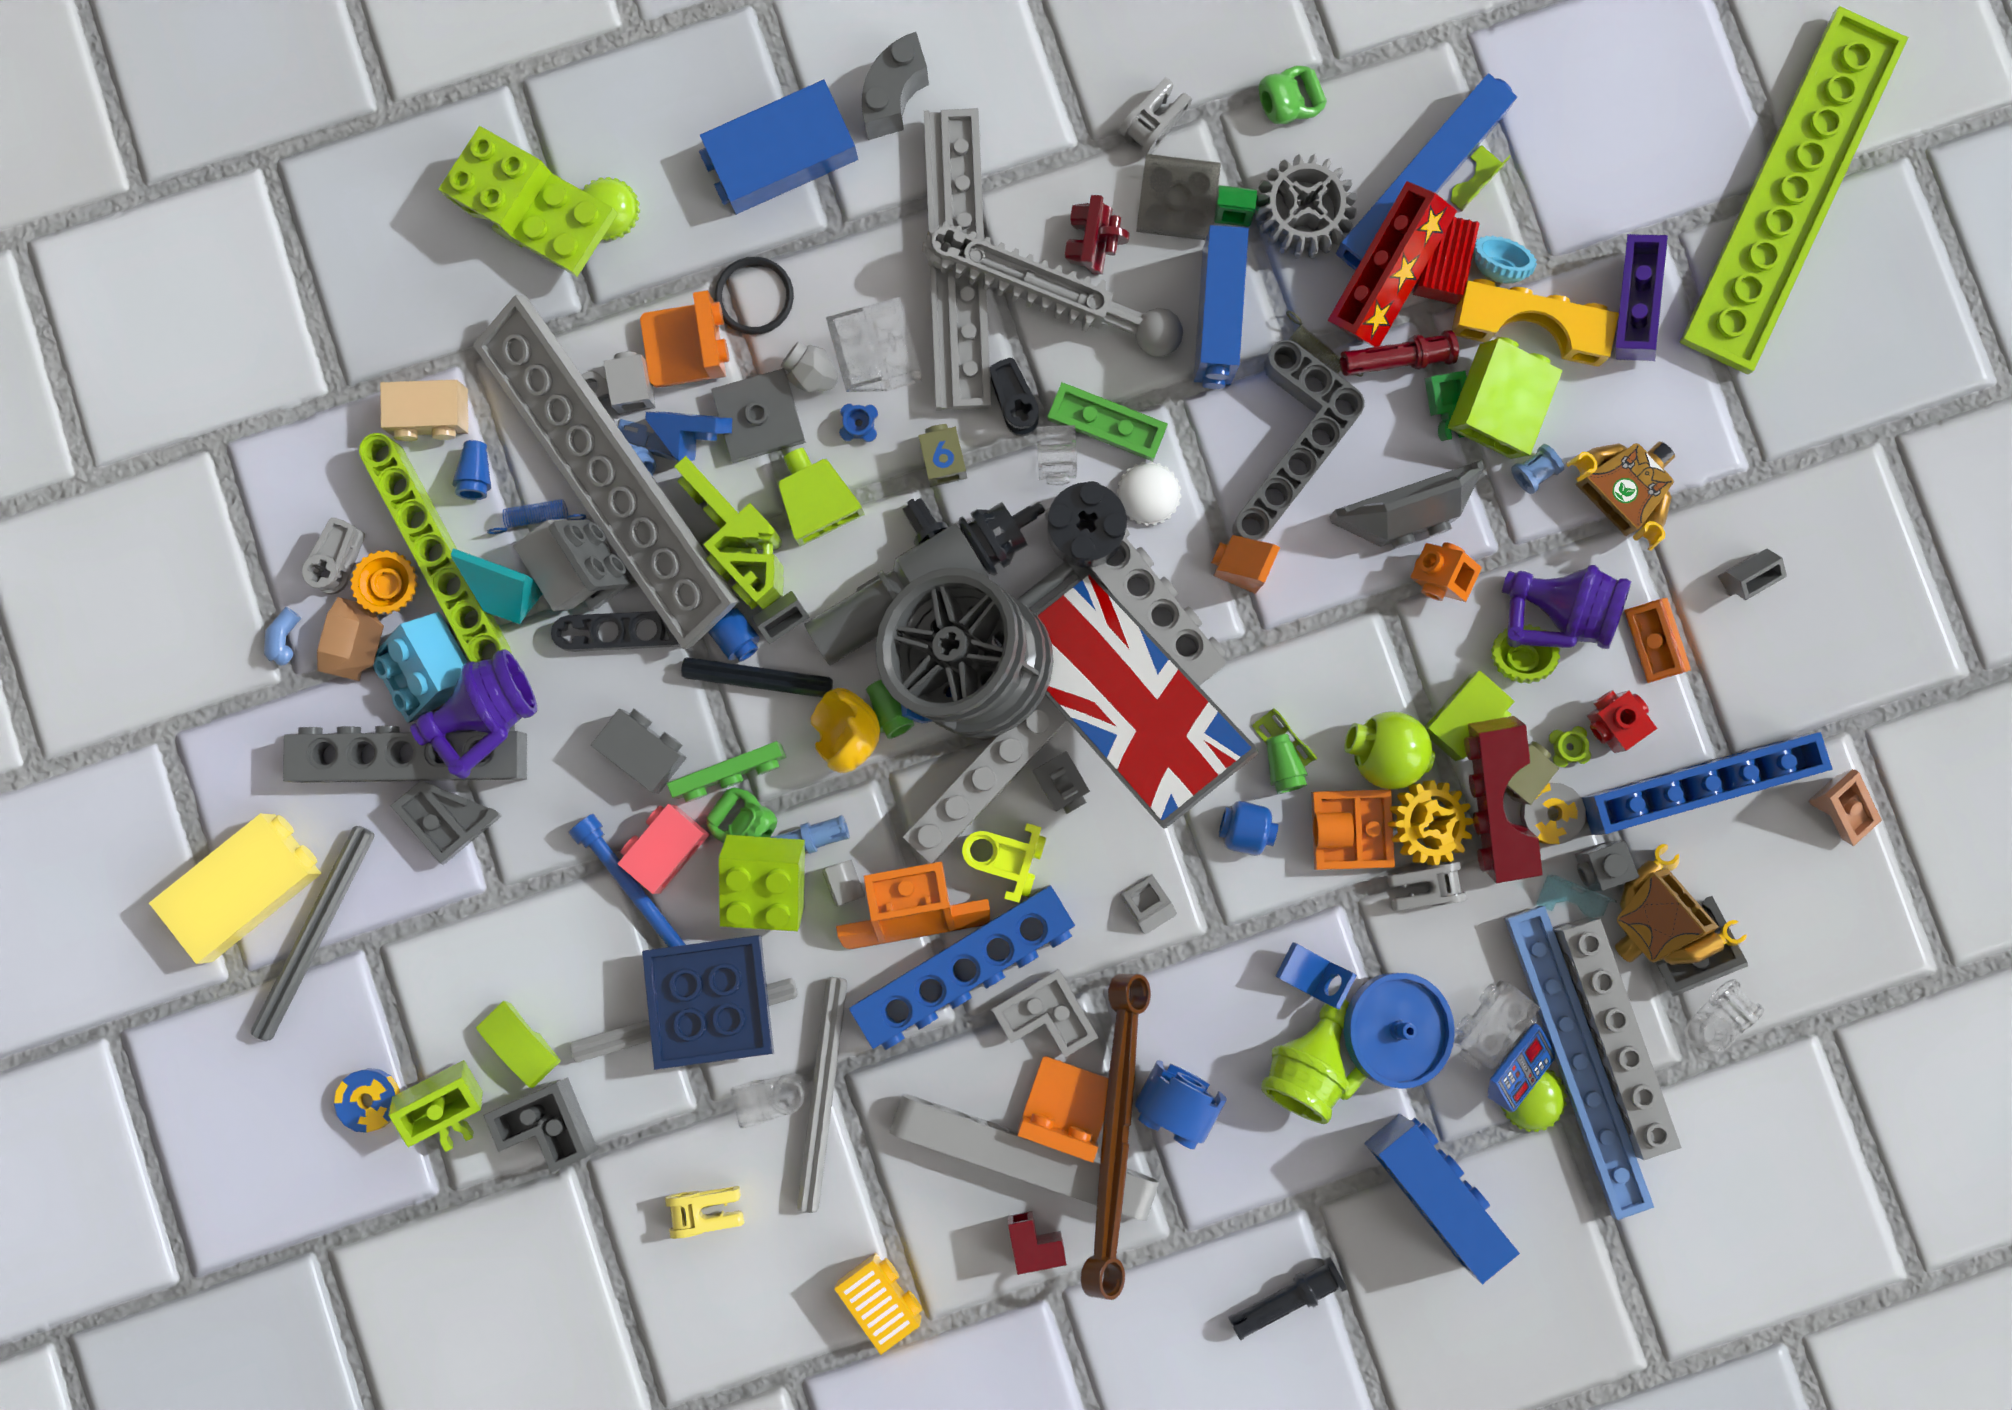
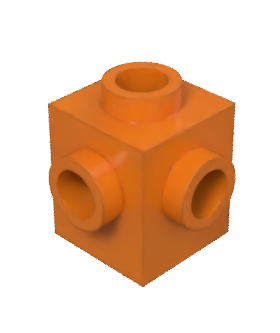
M1444 542L1442 546L1426 543L1420 557L1415 562L1410 578L1423 587L1421 593L1429 598L1443 601L1444 597L1466 602L1482 567L1459 546Z

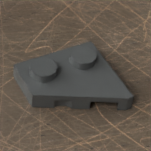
M422 780L390 805L442 865L447 863L502 817L494 809L480 805Z
M1710 896L1702 902V908L1719 926L1714 931L1719 934L1722 926L1727 922L1713 896ZM1728 927V936L1732 939H1735L1730 928ZM1724 944L1722 951L1698 963L1671 965L1664 959L1655 962L1672 997L1748 967V962L1739 945L1729 946L1727 944Z

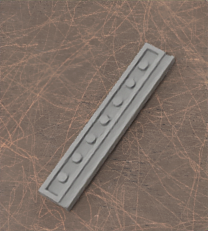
M978 108L949 109L931 113L929 110L924 111L928 228H934L937 225H942L943 222H948L949 225H954L955 227L957 225L962 226L964 234L969 235L972 231H975L976 238L983 241L984 226ZM944 242L940 250L947 252L951 244ZM961 251L959 256L963 257L964 251ZM932 266L930 267L936 411H942V409L991 408L987 295L986 290L983 289V282L977 280L972 285L969 284L968 276L962 275L957 279L955 278V271L949 269L942 273L940 269Z

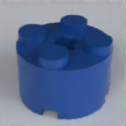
M1157 1060L1134 1105L1140 1113L1138 1120L1142 1124L1156 1131L1163 1127L1175 1134L1173 1137L1175 1141L1194 1150L1198 1143H1204L1227 1099L1220 1091H1218L1216 1097L1208 1093L1207 1089L1210 1084L1198 1076L1173 1064H1170L1168 1070H1165L1163 1061Z

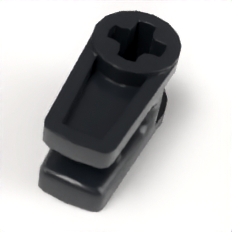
M1013 358L1000 360L990 366V374L1006 427L1016 436H1028L1038 427V403L1016 361ZM1022 409L1024 414H1028V419L1022 421L1019 416H1016L1017 410Z

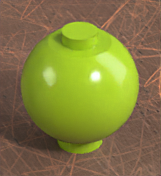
M1382 712L1369 718L1364 725L1353 723L1345 738L1344 750L1346 753L1354 755L1358 771L1367 781L1380 788L1401 789L1417 782L1425 773H1428L1435 761V752L1432 750L1431 739L1425 727L1414 717L1402 712Z

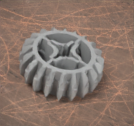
M1300 154L1294 157L1293 166L1286 159L1280 161L1279 170L1271 168L1267 173L1268 180H1261L1258 187L1261 193L1257 194L1256 206L1260 208L1255 211L1254 218L1255 220L1263 221L1259 227L1260 234L1271 232L1267 241L1269 246L1280 241L1282 243L1280 248L1281 254H1285L1288 248L1291 247L1295 249L1294 256L1296 259L1301 257L1304 249H1307L1308 255L1312 259L1316 257L1318 247L1327 254L1332 249V243L1340 245L1344 239L1343 233H1349L1353 227L1350 220L1354 219L1357 214V209L1351 206L1356 202L1357 195L1356 193L1347 192L1352 186L1351 179L1340 181L1339 179L1343 174L1342 167L1332 172L1329 170L1331 165L1330 159H1326L1321 166L1316 164L1317 158L1315 154L1310 156L1308 163H1304ZM1298 182H1308L1315 185L1312 187H1304L1300 185ZM1278 193L1284 197L1283 202L1289 208L1287 217L1284 220L1280 217L1276 207V195ZM1326 194L1329 195L1334 206L1333 221L1327 216L1328 211L1322 205V200ZM1314 200L1312 208L1307 207L1304 210L1301 209L1297 213L1299 205L1303 207L1307 203L1310 204ZM1307 226L1314 232L1299 231L1295 228Z

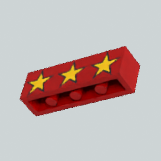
M1406 181L1327 321L1372 347L1380 346L1457 210L1435 192Z

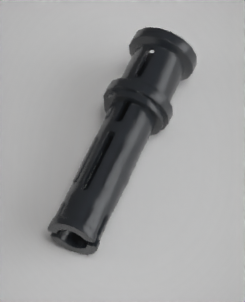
M1331 1257L1325 1259V1264L1305 1275L1301 1272L1296 1274V1277L1293 1278L1294 1283L1239 1313L1229 1316L1230 1323L1234 1326L1233 1329L1240 1341L1304 1305H1307L1308 1308L1311 1306L1314 1308L1318 1306V1300L1337 1290L1346 1291L1347 1287Z

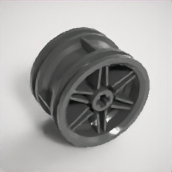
M948 567L930 571L908 584L897 594L887 608L879 626L876 641L877 668L881 680L891 696L905 708L931 719L940 727L963 737L983 739L998 736L1016 728L1040 704L1051 681L1054 663L1052 642L1045 625L1037 614L1012 595H1009L1008 592L985 575L967 568ZM999 634L1004 635V643L1001 647L995 641L996 636ZM949 687L951 688L952 697L946 696Z

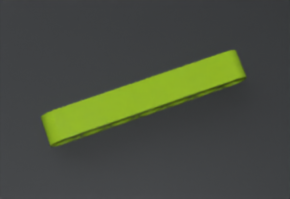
M382 433L367 435L359 447L360 457L468 659L475 663L482 661L483 649L490 643L495 644L496 652L506 649L512 653L494 616L483 611L450 556L453 548L457 549L404 449ZM388 446L389 453L383 461L377 462L376 456L378 451L382 447ZM405 478L407 482L405 490L401 494L395 495V484ZM423 511L425 515L423 523L419 527L413 528L411 524L413 516L417 512ZM441 544L442 554L440 558L431 562L429 558L431 548ZM459 577V590L455 594L449 595L447 592L448 582L452 578ZM476 610L478 612V621L475 626L467 629L464 623L465 617L470 611Z

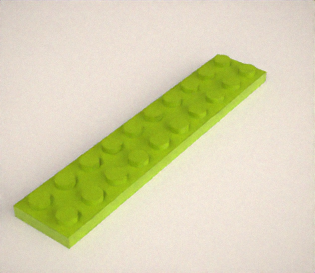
M1841 6L1833 12L1679 343L1747 375L1755 370L1909 37Z

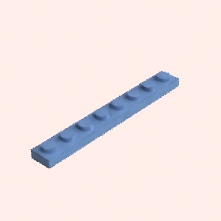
M1538 906L1504 918L1548 1041L1555 1053L1558 1069L1612 1218L1620 1220L1654 1208L1545 906Z

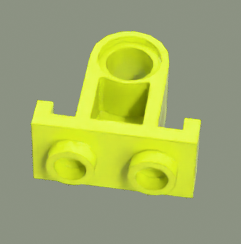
M1026 823L1024 830L1032 833L1029 844L987 831H977L970 834L964 841L962 854L967 864L977 870L1017 881L1015 891L1006 890L1004 898L1019 903L1021 895L1026 897L1030 895L1035 874L1028 873L1032 858L1040 860L1047 837L1040 836L1042 827ZM980 839H986L993 847L991 858L985 862H978L971 854L973 843Z

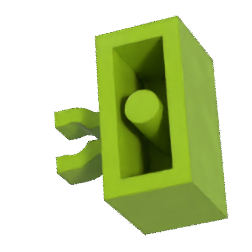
M465 1060L393 1096L388 1116L408 1148L439 1132L440 1144L444 1151L447 1152L453 1149V1141L448 1135L449 1126H452L454 1131L460 1132L465 1141L473 1138L474 1131L469 1123L463 1119L481 1110L483 1091Z

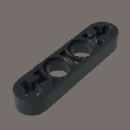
M657 611L567 615L557 619L551 629L554 643L558 647L572 652L681 647L671 631L667 632L669 640H663L666 630L663 620ZM643 620H653L657 626L655 636L647 641L641 640L636 632L638 624ZM612 621L618 626V636L612 642H603L599 638V628L604 622ZM587 622H591L590 629H588ZM572 623V627L577 630H589L592 643L587 644L589 637L584 635L574 636L572 643L569 644L568 639L561 637L562 631H567L568 624Z

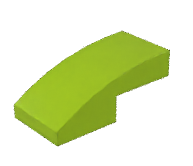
M502 1001L476 1027L477 1031L495 1053L529 1088L533 1089L561 1062L541 1034L532 1031L515 1007L507 1001Z

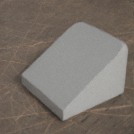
M1153 874L1120 894L1144 934L1151 932L1177 914L1172 902Z

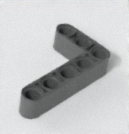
M1291 340L1278 341L1271 347L1264 362V370L1270 380L1313 411L1316 416L1245 505L1233 524V535L1263 541L1362 413L1365 403L1363 395L1357 388ZM1279 354L1286 355L1291 359L1293 365L1288 369L1281 368L1275 363L1274 357ZM1309 377L1317 378L1322 383L1323 390L1319 392L1309 390L1305 385V379ZM1338 400L1349 402L1353 408V414L1343 415L1339 413L1335 402ZM1317 429L1325 431L1329 435L1330 444L1320 445L1316 443L1312 437V431ZM1292 459L1303 461L1306 464L1307 473L1304 475L1294 474L1289 468V461ZM1268 489L1279 490L1283 494L1284 503L1281 505L1269 503L1266 499L1265 491ZM1247 518L1257 520L1261 527V533L1258 535L1247 534L1242 528V521Z

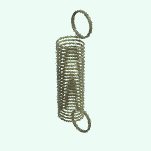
M1288 310L1286 314L1289 319L1300 325L1296 332L1298 330L1299 332L1291 341L1299 342L1298 345H1300L1304 339L1305 341L1308 339L1302 348L1308 342L1309 344L1312 342L1306 351L1310 352L1312 349L1314 351L1317 348L1312 355L1316 352L1318 354L1321 351L1316 358L1320 355L1322 357L1325 354L1321 359L1322 361L1325 358L1322 363L1325 361L1327 363L1330 360L1326 366L1329 364L1331 366L1334 363L1330 368L1334 367V371L1340 364V356L1338 357L1334 351L1332 352L1324 343L1322 344L1321 340L1317 339L1309 330L1307 331L1303 327L1301 319L1294 312ZM1289 313H1291L1292 315H1294V316L1298 319L1299 322L1295 321V320L1289 315ZM1361 373V375H1360V374H1356V375L1359 376V377H1362V376H1363V373Z

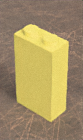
M260 813L149 902L150 906L196 964L215 961L322 874L315 865L318 862L317 858L310 849L297 843L291 835L294 833V830L284 817Z

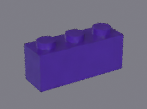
M1627 234L1616 339V360L1655 361L1668 235Z

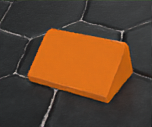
M1661 598L1624 610L1647 683L1691 671L1668 598Z

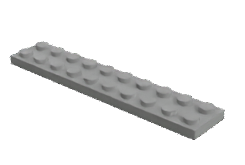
M515 295L474 342V348L595 523L602 529L606 539L683 649L692 647L740 601L722 575L706 560L708 557L706 552L527 296Z

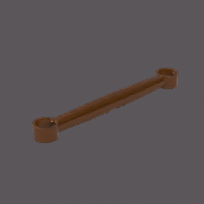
M1117 974L1112 978L1108 988L1110 1006L1117 1014L1103 1125L1094 1255L1085 1261L1081 1271V1286L1084 1293L1089 1297L1106 1300L1116 1299L1122 1292L1125 1283L1124 1267L1121 1261L1116 1259L1128 1160L1129 1126L1131 1125L1138 1015L1147 1009L1151 998L1149 982L1141 974Z

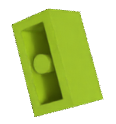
M1479 670L1466 678L1424 727L1431 741L1454 761L1463 760L1467 757L1464 739L1469 737L1468 724L1509 717L1512 714L1508 709L1515 701Z

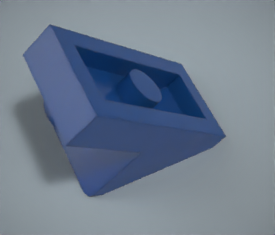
M646 412L645 420L678 461L685 456L690 461L695 460L697 439L717 441V434L732 433V418L673 412Z

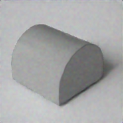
M852 860L824 869L823 876L833 903L837 907L865 896Z

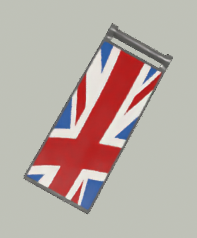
M1063 562L1017 599L1030 609L1072 574L1079 577L1035 612L1047 629L1053 650L1054 663L1051 681L1045 695L1154 820L1165 829L1258 754V750L1087 567ZM999 634L995 639L1003 645L1004 635Z

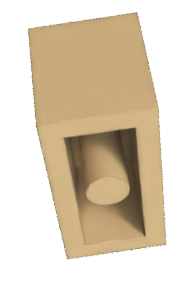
M458 380L380 382L381 428L394 436L395 440L415 441L418 440V435H432L434 439L451 440L456 438V434L468 433V389Z

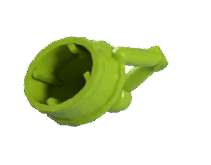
M1345 999L1339 1010L1326 1003L1323 1004L1319 1012L1320 1020L1311 1031L1303 1037L1292 1040L1283 1046H1275L1272 1049V1063L1269 1076L1265 1077L1261 1084L1262 1092L1275 1103L1300 1117L1316 1123L1327 1124L1331 1120L1332 1108L1340 1098L1342 1100L1351 1098L1367 1078L1356 1066L1346 1077L1341 1059L1340 1040L1342 1030H1344V1019L1349 1001Z

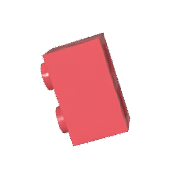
M667 804L665 808L660 805L651 813L646 820V824L649 827L640 838L635 835L624 845L620 851L624 856L617 863L652 894H661L710 836L705 829L678 806L673 804Z

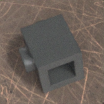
M1625 840L1609 841L1575 854L1578 862V874L1589 891H1604L1639 878Z

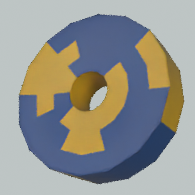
M367 1068L353 1072L341 1081L335 1092L334 1106L336 1115L344 1126L355 1132L368 1133L379 1130L391 1122L388 1114L392 1097L400 1093L399 1086L391 1075L380 1069ZM365 1093L369 1094L373 1099L371 1107H367L363 1103Z

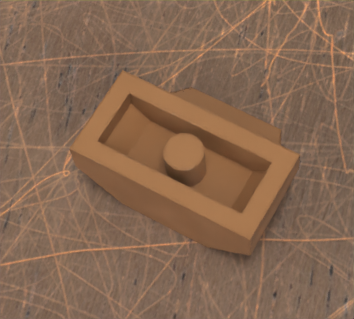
M337 597L327 613L318 645L317 671L360 681L362 671L374 665L384 625L377 618L378 612L372 613L370 610L364 609L363 605L358 604L356 601Z

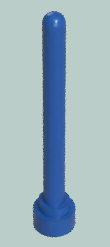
M591 814L576 824L568 832L578 845L582 843L585 848L590 847L667 947L686 945L637 881L617 864L620 860L602 838L605 835L601 830L603 825L597 817Z

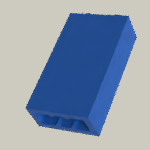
M824 79L700 134L705 148L699 150L700 156L708 172L716 170L720 181L715 183L714 186L723 206L731 203L736 215L858 160L856 146Z
M1210 225L1202 250L1193 382L1202 383V386L1208 389L1225 388V384L1231 385L1240 366L1249 228Z

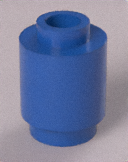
M732 608L708 631L730 661L738 659L739 662H742L758 650L756 644L760 637L738 608Z

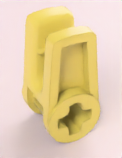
M734 1186L701 1192L688 1191L666 1196L665 1203L667 1207H670L673 1226L669 1229L670 1238H687L704 1232L742 1226L744 1224L742 1211L724 1212L722 1210L721 1213L705 1215L701 1211L704 1207L720 1204L727 1206L728 1203L738 1201L741 1196L740 1187Z

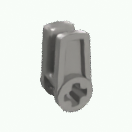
M1167 77L1156 86L1141 104H1138L1127 115L1119 128V133L1124 137L1129 135L1143 147L1142 152L1147 156L1151 155L1159 147L1168 132L1187 112L1192 102V98L1188 94L1182 93L1173 103L1169 104L1168 109L1162 115H1154L1162 104H1166L1167 98L1172 92L1173 83Z
M330 518L303 564L302 576L305 582L326 594H337L344 590L348 585L351 572L365 538V533L344 520ZM324 570L330 572L328 578L321 577Z
M1460 861L1387 875V882L1391 887L1401 886L1406 888L1409 884L1428 882L1430 886L1429 890L1425 893H1409L1408 896L1392 899L1393 911L1466 901V892L1461 891L1457 871L1461 869Z

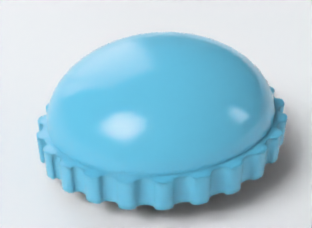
M1485 236L1476 240L1473 252L1475 264L1483 275L1495 282L1504 284L1520 282L1532 275L1537 265V260L1530 253L1531 251L1518 244V242L1496 236Z

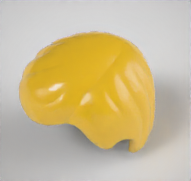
M835 688L826 692L811 715V725L820 735V741L815 743V749L827 762V766L835 772L848 773L855 770L870 757L879 742L880 725L876 713L861 697L848 689Z

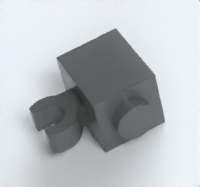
M1067 751L1033 770L1034 776L1055 812L1063 808L1066 814L1087 803L1083 796L1089 793L1090 790Z

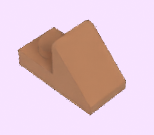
M1855 769L1835 776L1809 800L1812 806L1831 816L1842 840L1852 846H1855L1882 821L1860 773Z

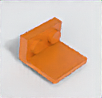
M1043 1056L1017 1129V1135L1093 1163L1098 1150L1097 1140L1104 1122L1108 1078L1060 1060Z

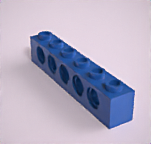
M1821 732L1799 735L1581 798L1586 809V818L1591 835H1603L1833 770L1822 734Z
M1049 885L855 1003L849 1010L872 1049L882 1044L883 1048L887 1050L905 1039L902 1031L915 1024L918 1030L938 1019L939 1017L935 1012L948 1003L954 1009L972 998L969 991L982 983L985 989L1006 977L1002 970L1014 963L1017 964L1018 968H1021L1038 958L1039 955L1036 952L1038 948L1048 942L1054 948L1071 938L1072 934L1069 930L1075 927V924L1054 889ZM1030 917L1037 918L1043 925L1041 936L1034 940L1026 939L1020 932L1021 923ZM994 938H1002L1009 944L1010 952L1002 960L991 958L987 952V945ZM966 958L975 964L976 974L973 978L961 980L955 975L954 964L959 959ZM927 979L937 980L942 986L941 997L937 1000H927L924 998L920 990L923 981ZM898 999L906 1003L909 1009L906 1019L896 1021L889 1016L887 1006L892 1000Z

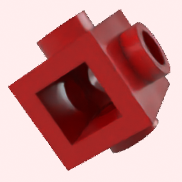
M1613 690L1609 691L1593 703L1597 709L1587 715L1592 723L1590 729L1593 735L1602 744L1607 743L1614 753L1629 750L1658 729L1647 715L1649 713L1647 704L1639 695L1632 694L1630 690L1617 694Z

